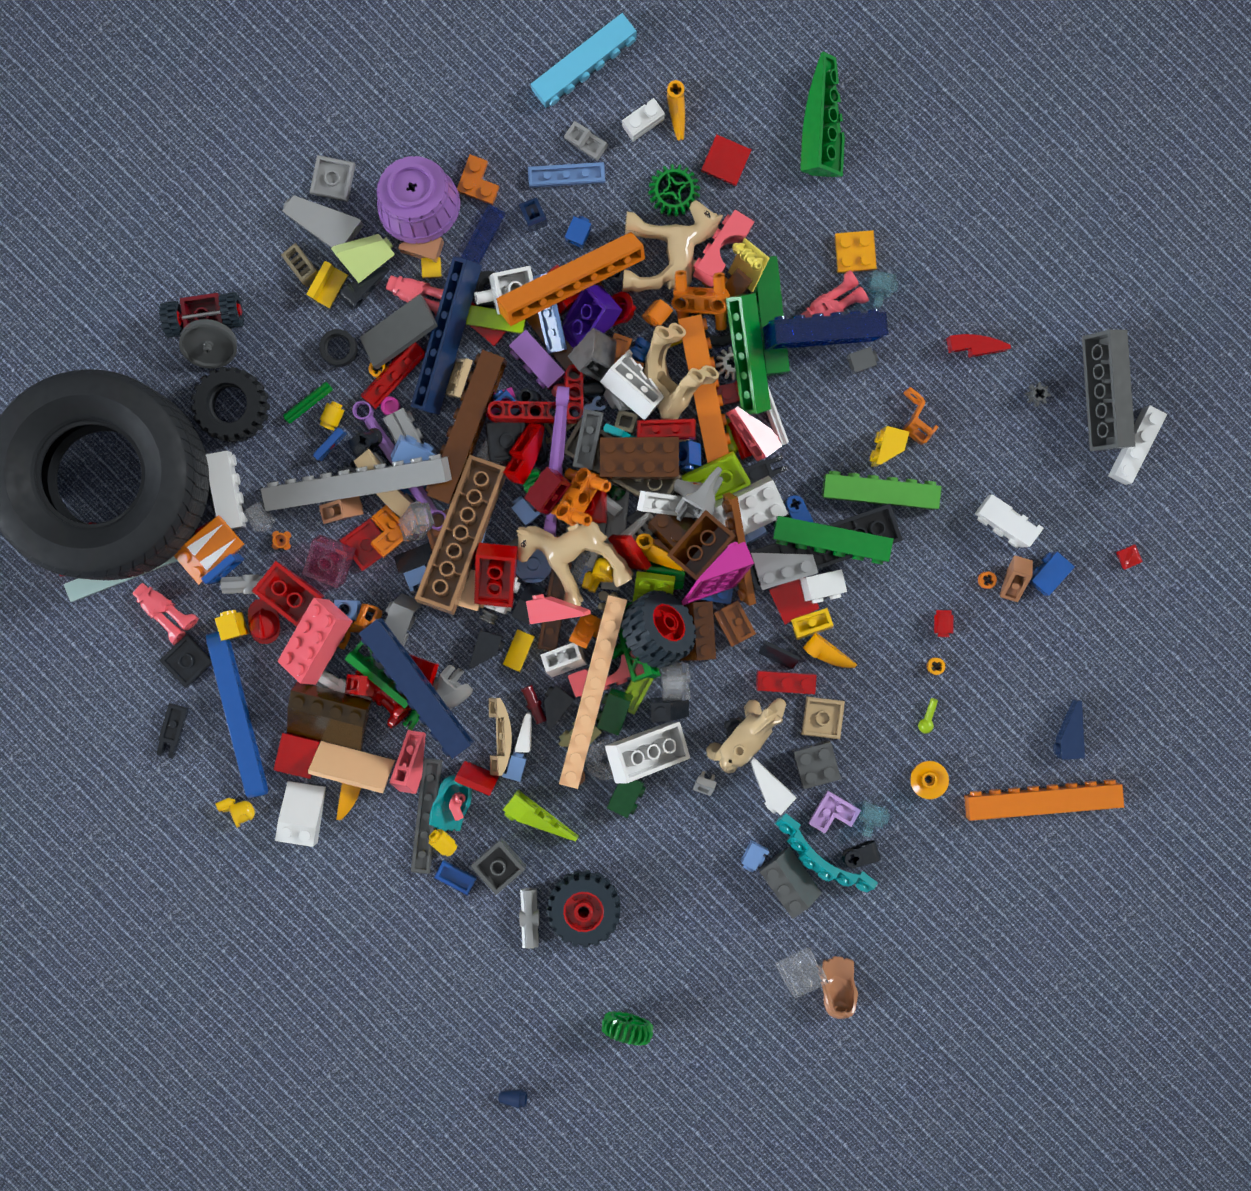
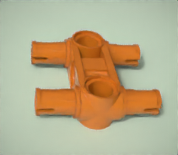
M676 271V287L673 290L671 304L677 312L678 319L689 317V313L714 314L715 329L725 330L727 327L726 314L728 313L726 298L730 297L729 292L725 289V274L722 272L714 273V288L688 287L686 271Z
M568 468L564 476L567 480L572 481V485L566 491L560 503L551 511V514L556 515L559 520L565 521L570 526H574L577 523L589 526L592 522V517L584 513L597 489L608 492L611 488V483L600 478L598 474L591 472L587 468H581L578 471Z

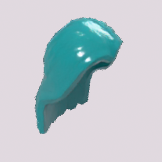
M450 775L443 780L430 812L429 825L444 831L448 829L450 831L454 829L455 831H460L464 819L455 821L449 808L452 796L457 792L465 795V802L460 807L463 816H465L472 800V789L455 782L456 775Z

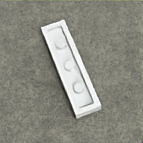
M641 490L637 510L677 516L678 513L675 512V509L683 497ZM687 512V513L685 514V516H684V517L697 518V517L691 515V514L688 513V512Z

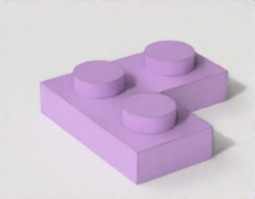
M827 790L808 824L823 833L827 832L834 818L852 827L861 810Z

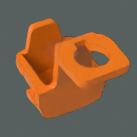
M909 387L903 394L918 406L902 430L909 431V437L918 444L923 445L932 437L938 426L935 425L930 428L918 418L925 405V400L918 392ZM918 428L924 431L927 435H924L920 430H918Z
M361 604L356 621L350 625L344 635L343 642L338 647L345 649L350 639V632H361L376 619H380L382 610L373 605ZM367 611L374 613L371 621L365 619Z

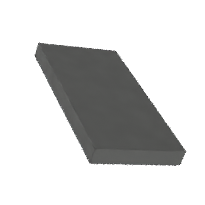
M419 294L362 335L360 339L373 367L378 369L438 325L424 297Z

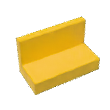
M324 261L306 295L330 309L349 275L335 268L329 262Z

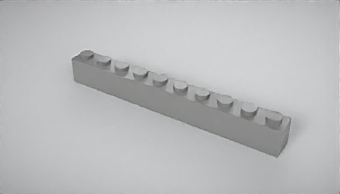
M440 454L430 455L428 460H422V457L410 459V463H404V460L392 462V466H386L385 463L374 465V469H368L367 466L356 468V472H350L349 469L338 471V475H332L331 472L320 474V478H314V475L302 477V481H296V478L284 480L285 484H279L278 481L269 482L267 487L261 488L265 511L447 482L452 480L448 457H441Z

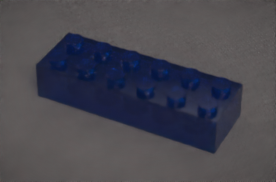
M879 309L868 310L867 313H861L860 310L851 311L847 315H842V312L830 313L831 316L817 313L805 318V315H795L793 319H786V316H778L763 327L765 350L875 342L889 335L886 312H879Z

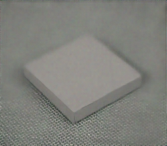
M317 155L309 193L348 202L356 164Z

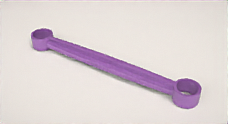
M558 386L549 468L557 470L562 475L570 387ZM551 513L549 515L546 514L544 530L551 533L554 537H556L557 517Z
M366 401L356 402L352 409L353 415L359 421L364 422L369 430L372 428L380 430L383 440L379 447L392 465L391 453L395 445L373 417L374 411L372 406ZM359 406H369L370 411L366 417H359L357 415ZM423 486L408 488L427 513L428 524L434 530H441L442 525L440 527L433 526L431 519L435 514H442L445 520L446 514L441 510H437L430 497L427 496Z

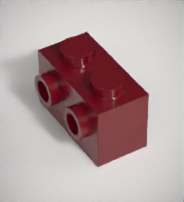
M546 467L540 473L536 482L529 488L524 498L538 512L549 515L572 484L557 470Z

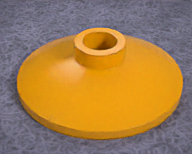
M924 761L913 769L910 783L913 791L918 796L924 799H935L943 795L947 790L949 776L941 764L935 761ZM931 776V781L927 783L925 778Z

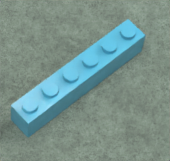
M621 13L532 82V91L545 108L549 105H555L560 100L559 97L572 92L577 83H583L590 77V73L594 70H600L608 59L617 57L622 48L631 46L636 41L637 31L625 15Z

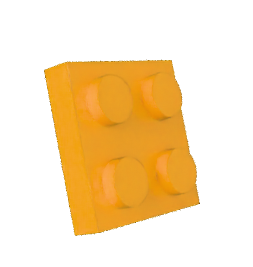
M874 230L835 233L837 273H846L849 270L860 272L877 269Z

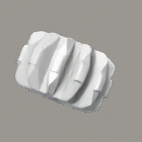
M729 347L728 353L724 349L721 351L724 357L717 356L716 359L720 363H717L716 367H722L718 372L720 375L726 372L725 379H728L729 374H731L732 380H735V366L731 368V365H727L730 359H733L734 362L732 347Z

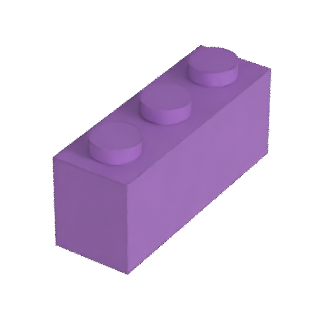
M527 330L509 345L512 349L510 354L516 360L521 359L524 365L522 367L530 375L532 373L535 374L537 377L535 381L543 389L547 387L550 390L565 376L563 369Z

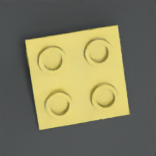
M744 238L742 243H734L732 246L736 256L728 272L732 275L739 268L752 280L748 289L753 292L770 258Z

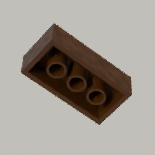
M679 437L600 438V478L605 480L679 479Z

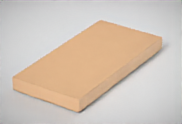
M321 741L309 767L308 774L383 793L395 760Z

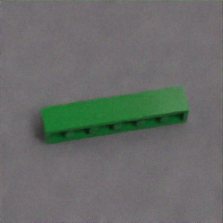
M777 256L769 257L770 259L752 292L756 293L767 376L788 374L790 372Z
M756 293L727 297L726 304L741 409L748 414H758L770 410L771 405Z
M776 516L772 539L776 540V544L787 546V543H793L795 548L806 550L808 546L813 547L815 552L826 553V550L833 551L835 556L845 557V554L853 555L852 559L864 561V558L872 559L871 563L883 565V562H889L893 538L783 516Z

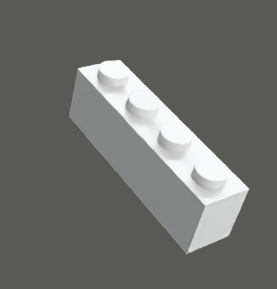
M1152 406L1142 408L1134 424L1136 447L1123 448L1108 477L1124 485L1133 483L1167 416L1166 413Z
M230 451L206 454L216 517L220 515L232 530L246 527L245 522L248 519L246 512L242 508L244 498L242 492H239L240 477L235 471V466L237 465L235 455H232Z

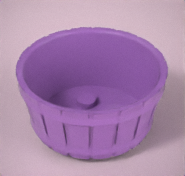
M420 156L404 157L403 159L396 160L392 165L390 164L379 179L377 186L379 218L386 231L396 239L414 244L430 242V240L433 241L445 234L455 223L459 214L458 211H460L459 192L451 178L432 160ZM408 184H417V186L415 187L416 191H407L406 189L409 187Z

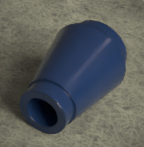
M523 1089L500 1091L498 1101L499 1103L521 1109V1107H526L528 1093L523 1091Z

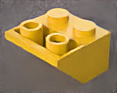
M890 426L882 428L879 432L877 431L874 441L877 443L875 450H872L869 460L872 462L871 467H877L905 451L909 431Z

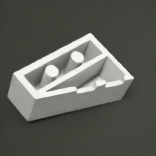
M629 349L610 367L600 382L645 420L655 410L664 396L652 379H647L642 372L643 367L640 363L637 364L632 358L633 353Z
M988 495L975 512L979 522L986 526L987 524L992 526L994 533L1000 537L1003 535L1009 539L1008 542L1015 548L1030 547L1044 529L1040 525L1036 527L1030 523L1028 517L1025 515L1021 516L1011 506L994 495Z

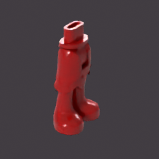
M357 670L356 673H355V675H362V676H364V675H363L360 671H358V670ZM377 685L374 686V694L370 697L378 706L383 705L388 710L390 717L387 725L392 729L408 715L411 708L409 705L403 708Z

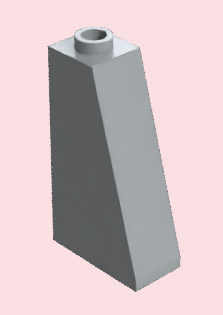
M294 195L291 199H287L283 205L284 209L282 211L289 218L330 248L353 241L364 226L362 221L356 217Z

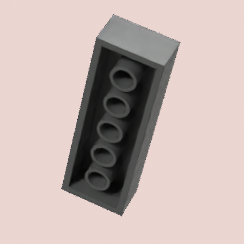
M1110 329L1082 336L1090 451H1109L1136 447L1127 330Z

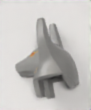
M717 467L704 483L688 482L680 479L675 481L674 491L683 497L675 509V512L678 513L677 520L681 522L687 512L697 518L705 510L713 515L716 506L715 495L723 481V478L719 476L722 471L720 467Z
M448 665L439 677L436 676L433 683L434 689L450 710L464 702L473 692L469 684L460 685L457 682L464 673L463 670L458 668L451 675L455 669L452 665Z

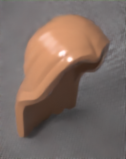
M833 956L832 959L824 960L822 964L820 978L824 993V1006L827 1013L833 1018L845 1019L855 1013L858 991L854 983V961L848 958L844 959L843 957Z

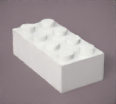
M769 476L732 493L738 497L744 535L775 521L776 516L788 514L776 485ZM722 498L715 501L716 506L713 516L726 527L725 520L727 518L722 507Z
M667 722L605 746L615 783H629L690 759L680 722Z

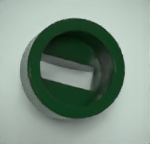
M612 485L609 496L613 498L616 495L615 501H619L624 497L626 491Z

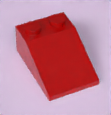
M489 543L478 544L475 564L474 604L513 608L518 546Z
M278 561L274 562L252 590L253 593L296 627L313 598L323 599L325 597L312 585Z

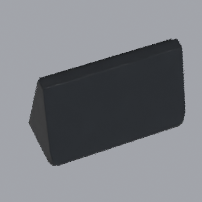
M426 543L393 556L398 573L403 574L428 564L432 549L430 543Z
M766 640L759 650V654L790 669H793L800 660L799 656Z

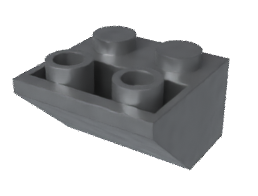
M592 328L583 340L574 347L568 357L580 372L601 381L610 367L614 365L617 341Z

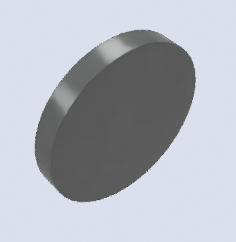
M202 319L193 321L183 328L180 334L179 348L182 355L192 364L202 368L214 369L226 366L234 359L237 352V339L232 330L218 321Z

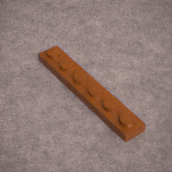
M730 492L722 494V507L727 518L725 525L736 535L731 543L745 542L738 497ZM749 569L738 583V596L741 601L751 606L756 604L751 570Z

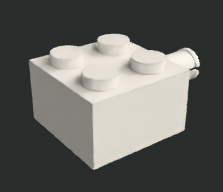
M526 266L491 274L489 276L491 289L475 292L476 304L493 301L496 306L497 315H500L496 298L533 281L531 267Z

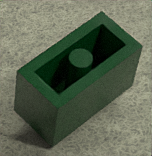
M611 688L609 694L605 693L602 704H605L603 711L599 710L596 721H599L597 728L619 736L633 695Z
M637 779L629 783H618L609 800L607 809L628 818L629 814L633 815L637 808L635 802L638 797H642L646 789L643 786L644 781Z

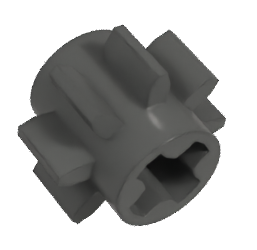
M1041 382L1036 384V388L1032 384L1028 386L1030 391L1025 393L1029 398L1027 403L1033 402L1035 407L1039 406L1040 402L1043 405L1047 403L1045 398L1051 396L1046 390L1048 386H1041ZM1037 391L1041 393L1038 398L1035 397Z

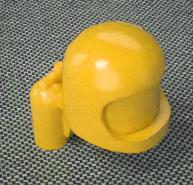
M604 557L597 559L592 572L587 571L584 575L582 588L588 589L589 592L595 593L600 582H613V568Z
M226 798L215 803L219 812L231 813L236 828L240 827L241 823L254 818L255 810L249 801L235 803V799Z

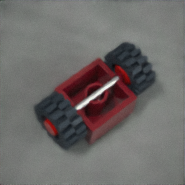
M237 292L180 298V303L178 301L160 303L159 306L161 327L167 338L180 336L183 328L196 320L209 319L218 321L230 329L243 327L244 325L243 307Z

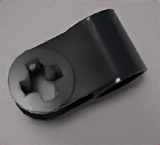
M372 428L367 432L358 433L355 437L348 440L347 443L354 456L358 458L368 449L372 452L375 447L381 444L383 437L379 429Z
M870 840L844 850L842 860L848 867L858 868L880 861L881 856L876 841ZM852 854L855 856V857L853 858V862H851V861L849 860V859H851V856H850V855H852Z

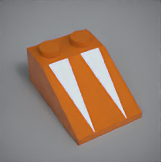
M218 515L187 541L174 557L196 583L200 585L204 583L201 580L202 577L229 554H236L244 546V543L221 516Z

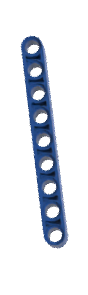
M218 631L206 634V642L245 794L248 799L268 794L267 781L231 640L221 641Z

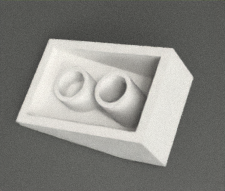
M752 757L750 763L766 801L764 804L773 814L778 812L781 815L793 803L796 797L758 760Z
M293 781L287 782L275 841L311 847L318 843L326 791L325 786Z

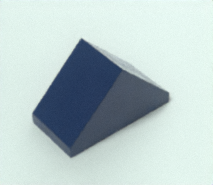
M537 197L519 204L530 233L548 225Z

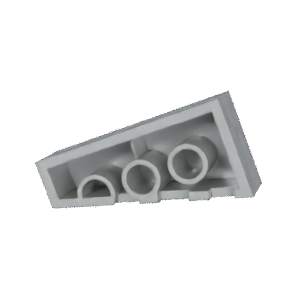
M402 593L393 603L390 602L386 609L388 616L386 620H383L404 647L409 636L407 630L411 629L417 618L413 615L421 608L422 604ZM375 660V665L379 669H383V665Z

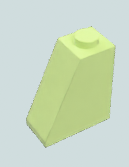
M379 234L339 244L331 248L358 283L395 255L391 250L393 247L387 237L382 239Z

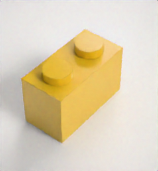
M229 610L220 613V617L215 618L221 641L249 634L243 612L237 613L236 610Z

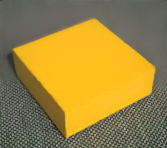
M438 257L437 263L429 258H421L423 279L442 278L440 257Z

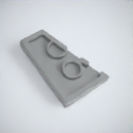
M751 553L762 590L818 573L813 554Z

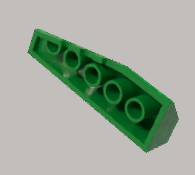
M821 52L808 95L802 132L800 165L801 172L812 176L843 177L845 137L844 132H841L840 122L843 121L842 114H839L838 103L841 102V98L836 89V85L839 83L836 57L826 52Z

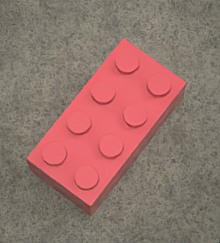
M313 598L277 662L300 684L316 685L350 627L352 620L330 600Z

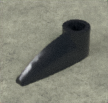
M386 266L377 268L360 283L355 280L348 284L340 292L339 298L353 310L357 309L389 272V268Z

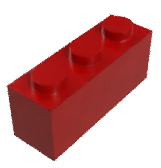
M757 670L756 690L815 694L817 675Z

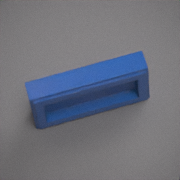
M337 428L313 453V456L317 460L322 461L347 433L343 429Z
M445 860L442 861L434 877L466 895L469 894L477 879L476 876Z

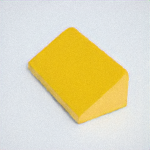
M828 608L791 620L796 640L832 629L834 626Z
M517 629L503 665L521 672L535 636Z

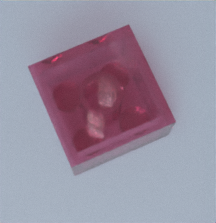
M319 535L312 540L302 575L339 588L346 581L356 548Z

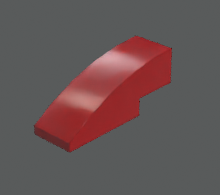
M960 334L950 335L946 338L949 353L968 350L969 358L1005 352L1011 349L1010 344L988 336Z
M529 423L509 451L513 458L504 469L503 474L511 482L524 485L529 477L541 448L545 428L543 425Z

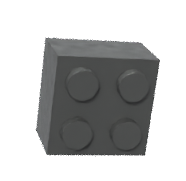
M829 740L792 749L803 789L841 780L833 747Z
M501 837L472 863L471 867L494 894L497 895L526 869V864Z

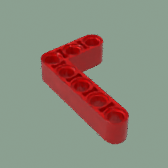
M573 364L566 369L564 387H570V391H576L579 396L572 398L569 395L566 424L579 422L583 415V373ZM576 372L579 377L572 379L569 373ZM493 401L488 406L487 416L492 422L554 423L555 417L549 411L556 409V402ZM493 408H499L501 410V414L497 416L493 415L491 413V410ZM513 408H517L521 414L514 416L510 411ZM534 408L538 409L540 411V415L533 416L531 415L530 410ZM571 409L577 410L579 416L572 417L569 411Z

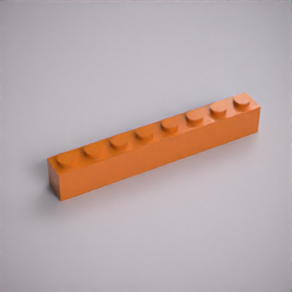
M632 232L621 236L496 298L499 313L512 326L644 260V246Z
M700 314L678 319L679 325L686 330V335L682 338L688 370L690 371L691 368L699 370L705 365L716 368L714 356H709L708 349H712L710 337L706 338L704 330H708L706 318L702 319ZM718 379L712 384L699 386L693 394L707 463L731 453L728 450V444H731L730 436L724 430V425H727L726 416L721 414L720 406H723L722 396L717 395L716 387H720Z
M1114 779L1104 780V783L1099 784L1096 781L1084 782L1085 785L1066 783L1064 787H1058V784L1046 785V788L1040 789L1039 786H1028L1027 790H1020V788L1014 787L1008 788V791L1001 792L1000 789H991L989 793L970 791L969 795H964L966 818L971 821L1124 808L1123 786Z

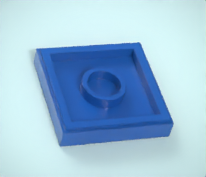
M229 554L202 577L201 580L205 584H217L221 577L229 574L244 561V558L240 554Z

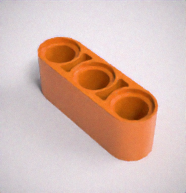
M660 299L653 301L641 317L652 327H657L665 322L673 312V309Z

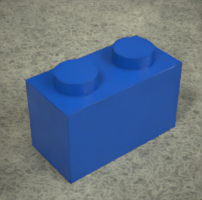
M1059 552L1047 553L1043 557V563L1040 567H1035L1032 570V578L1029 583L1044 596H1050L1074 569V566Z

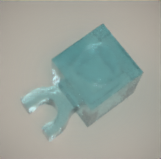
M875 270L871 273L867 293L875 294L873 307L881 308L884 296L890 297L893 292L897 291L899 281H896V274Z
M864 800L858 817L860 821L865 822L861 834L871 838L874 826L883 828L884 824H887L889 821V810L886 807Z

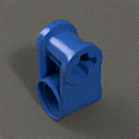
M793 495L786 499L785 507L790 518L813 522L804 500L800 496ZM792 499H794V501H799V504H797V509H795V507H790V504H792Z

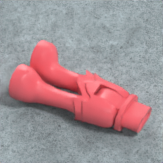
M851 270L844 274V281L838 287L819 296L806 308L805 312L800 314L807 328L813 324L818 325V322H824L835 315H840V313L844 312L843 309L851 304H864L869 301L866 292L861 286L842 300H835L859 285L857 278Z
M392 275L386 286V290L393 292V295L398 296L407 303L419 294L423 297L430 295L441 300L444 290L431 287L430 283H425V281L403 278L402 276L397 278ZM424 298L429 309L435 313L436 317L440 302Z
M141 583L133 592L142 609L151 618L158 621L167 631L169 641L173 645H176L186 635L184 630H190L198 622L199 618L196 615H184L174 607L176 604L172 603L171 600L164 597L161 593L153 590L152 587H147L144 583ZM162 613H168L181 628L174 625Z

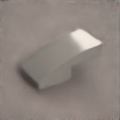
M576 121L573 122L564 135L567 141L596 161L599 160L608 147L607 142L593 135L589 129Z

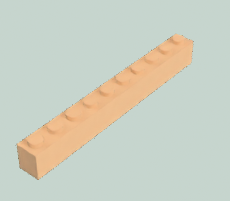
M608 594L562 769L560 785L576 789L579 787L627 599Z

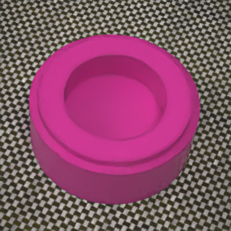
M386 397L381 402V410L387 416L401 408L399 401L394 397Z

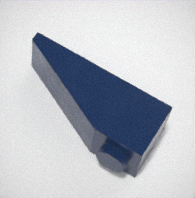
M1078 699L1072 700L1056 737V743L1053 746L1054 754L1061 760L1085 758L1082 701Z

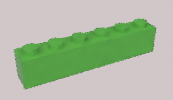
M829 471V474L824 475L822 498L937 510L940 506L942 486L936 485L934 481H925V484H919L915 479H906L905 482H900L895 477H887L886 480H881L876 475H867V478H861L860 474L848 473V476H842L841 472Z

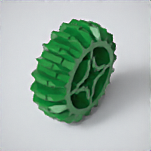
M670 164V170L663 166V173L657 170V176L651 177L653 182L649 183V187L652 190L648 191V195L653 196L650 198V202H656L654 205L655 209L661 206V214L667 210L668 217H670L671 212H674V216L678 217V211L685 215V208L690 211V203L699 198L700 194L697 191L700 190V186L696 185L698 178L692 179L694 172L687 174L688 167H685L682 171L680 164H678L677 169H674V164ZM673 177L682 178L684 181L676 182ZM666 179L668 187L662 193H659V185ZM671 185L677 190V196L673 191L671 192ZM690 188L689 197L682 202L681 193L685 189ZM663 199H672L676 205L668 204Z
M610 1011L603 1018L602 1032L609 1036L610 1039H615L629 1045L642 1046L650 1043L653 1036V1025L648 1020H645V1018L627 1012Z

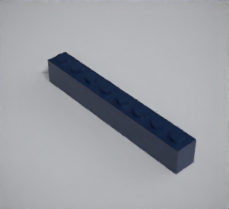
M455 256L452 258L435 318L438 326L431 332L410 407L437 415L440 414L482 268L480 264Z
M382 618L376 619L359 633L361 642L372 650L373 658L383 665L385 674L394 680L398 692L406 696L410 708L417 711L420 715L418 716L419 720L423 725L429 727L431 736L435 741L440 742L443 746L442 751L447 757L453 759L475 743Z

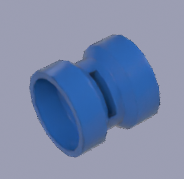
M638 336L635 346L630 348L633 353L632 357L644 363L651 343Z

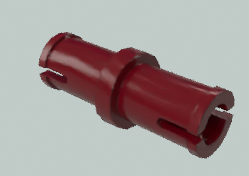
M529 685L522 688L521 691L528 704L527 709H530L536 724L546 721V716L540 705L542 702L538 700L533 686Z

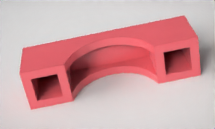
M734 210L732 215L727 214L722 222L724 227L722 230L717 229L713 236L714 242L707 244L703 251L704 257L702 259L699 257L693 266L696 269L693 276L711 288L714 287V273L723 272L726 266L720 256V249L727 244L742 243L754 224L753 220L737 210Z
M630 651L631 657L636 658V657L631 653L632 651ZM624 654L621 655V664L618 670L612 675L607 676L604 690L609 689V685L616 682L617 685L627 682L628 677H631ZM639 663L635 669L637 676L645 673L643 665ZM587 668L568 675L575 697H582L588 674Z

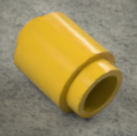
M334 401L331 404L326 403L319 425L334 431L335 427H338L345 411L341 409L343 405Z
M442 829L434 830L429 835V844L441 855L451 856L457 849L455 840Z

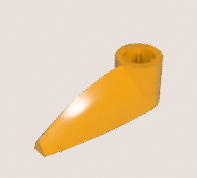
M674 80L667 87V101L677 140L680 141L684 140L685 131L684 85L682 82ZM673 89H677V95L674 94Z
M643 533L637 536L636 543L649 561L668 568L685 571L667 556L669 553L667 550L653 543V538L649 534Z
M814 633L803 647L812 657L828 664L845 668H855L857 666L853 660L817 633Z
M342 783L336 820H342L352 809L359 796L360 787Z

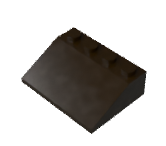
M297 681L291 689L289 697L287 733L362 751L372 701L311 684H300Z

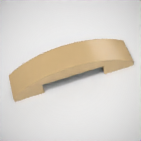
M369 449L354 460L357 468L367 466L368 469H374V465L381 464ZM400 489L376 493L402 519L407 518L419 508L407 493L404 495Z
M489 698V717H496L497 755L490 756V775L502 776L511 752V725L501 698Z

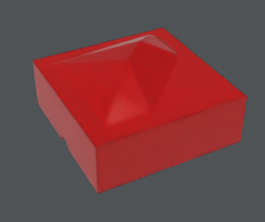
M1135 544L1116 552L1123 570L1143 562Z

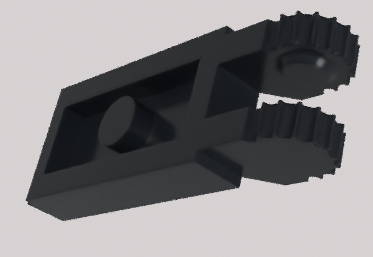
M782 455L743 468L751 484L767 476L770 478L775 477L774 475L788 470L787 466H782L772 471L770 464L781 461L783 459Z
M173 703L168 704L159 736L157 755L162 756L166 743H170L168 758L173 759L175 757L188 714V707Z

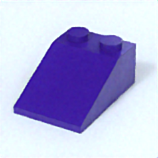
M592 285L580 292L561 325L564 338L574 349L592 328L602 333L609 330L619 317L622 309L602 286Z

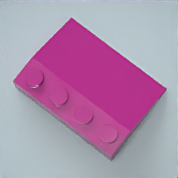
M733 542L727 545L725 551L698 578L683 599L682 604L685 605L736 587L754 564L746 543L738 544V542Z

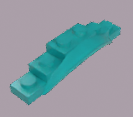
M785 813L778 818L775 824L779 826L783 833L790 835L787 842L800 855L798 859L802 861L806 868L818 873L821 879L828 882L837 880L839 884L847 887L856 884L859 890L866 893L875 889L878 882L863 871L858 874L849 873L821 858L809 846L799 830L801 824Z

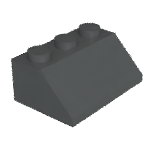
M789 846L762 864L761 867H758L759 872L792 919L807 910L822 894Z

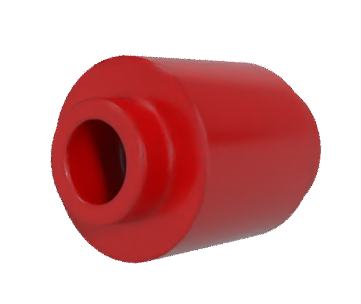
M936 610V615H934V633H938V637H949V633H953L954 615H952V610Z

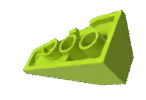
M520 790L516 791L503 809L505 811L504 815L511 821L515 819L520 823L575 842L578 839V835Z

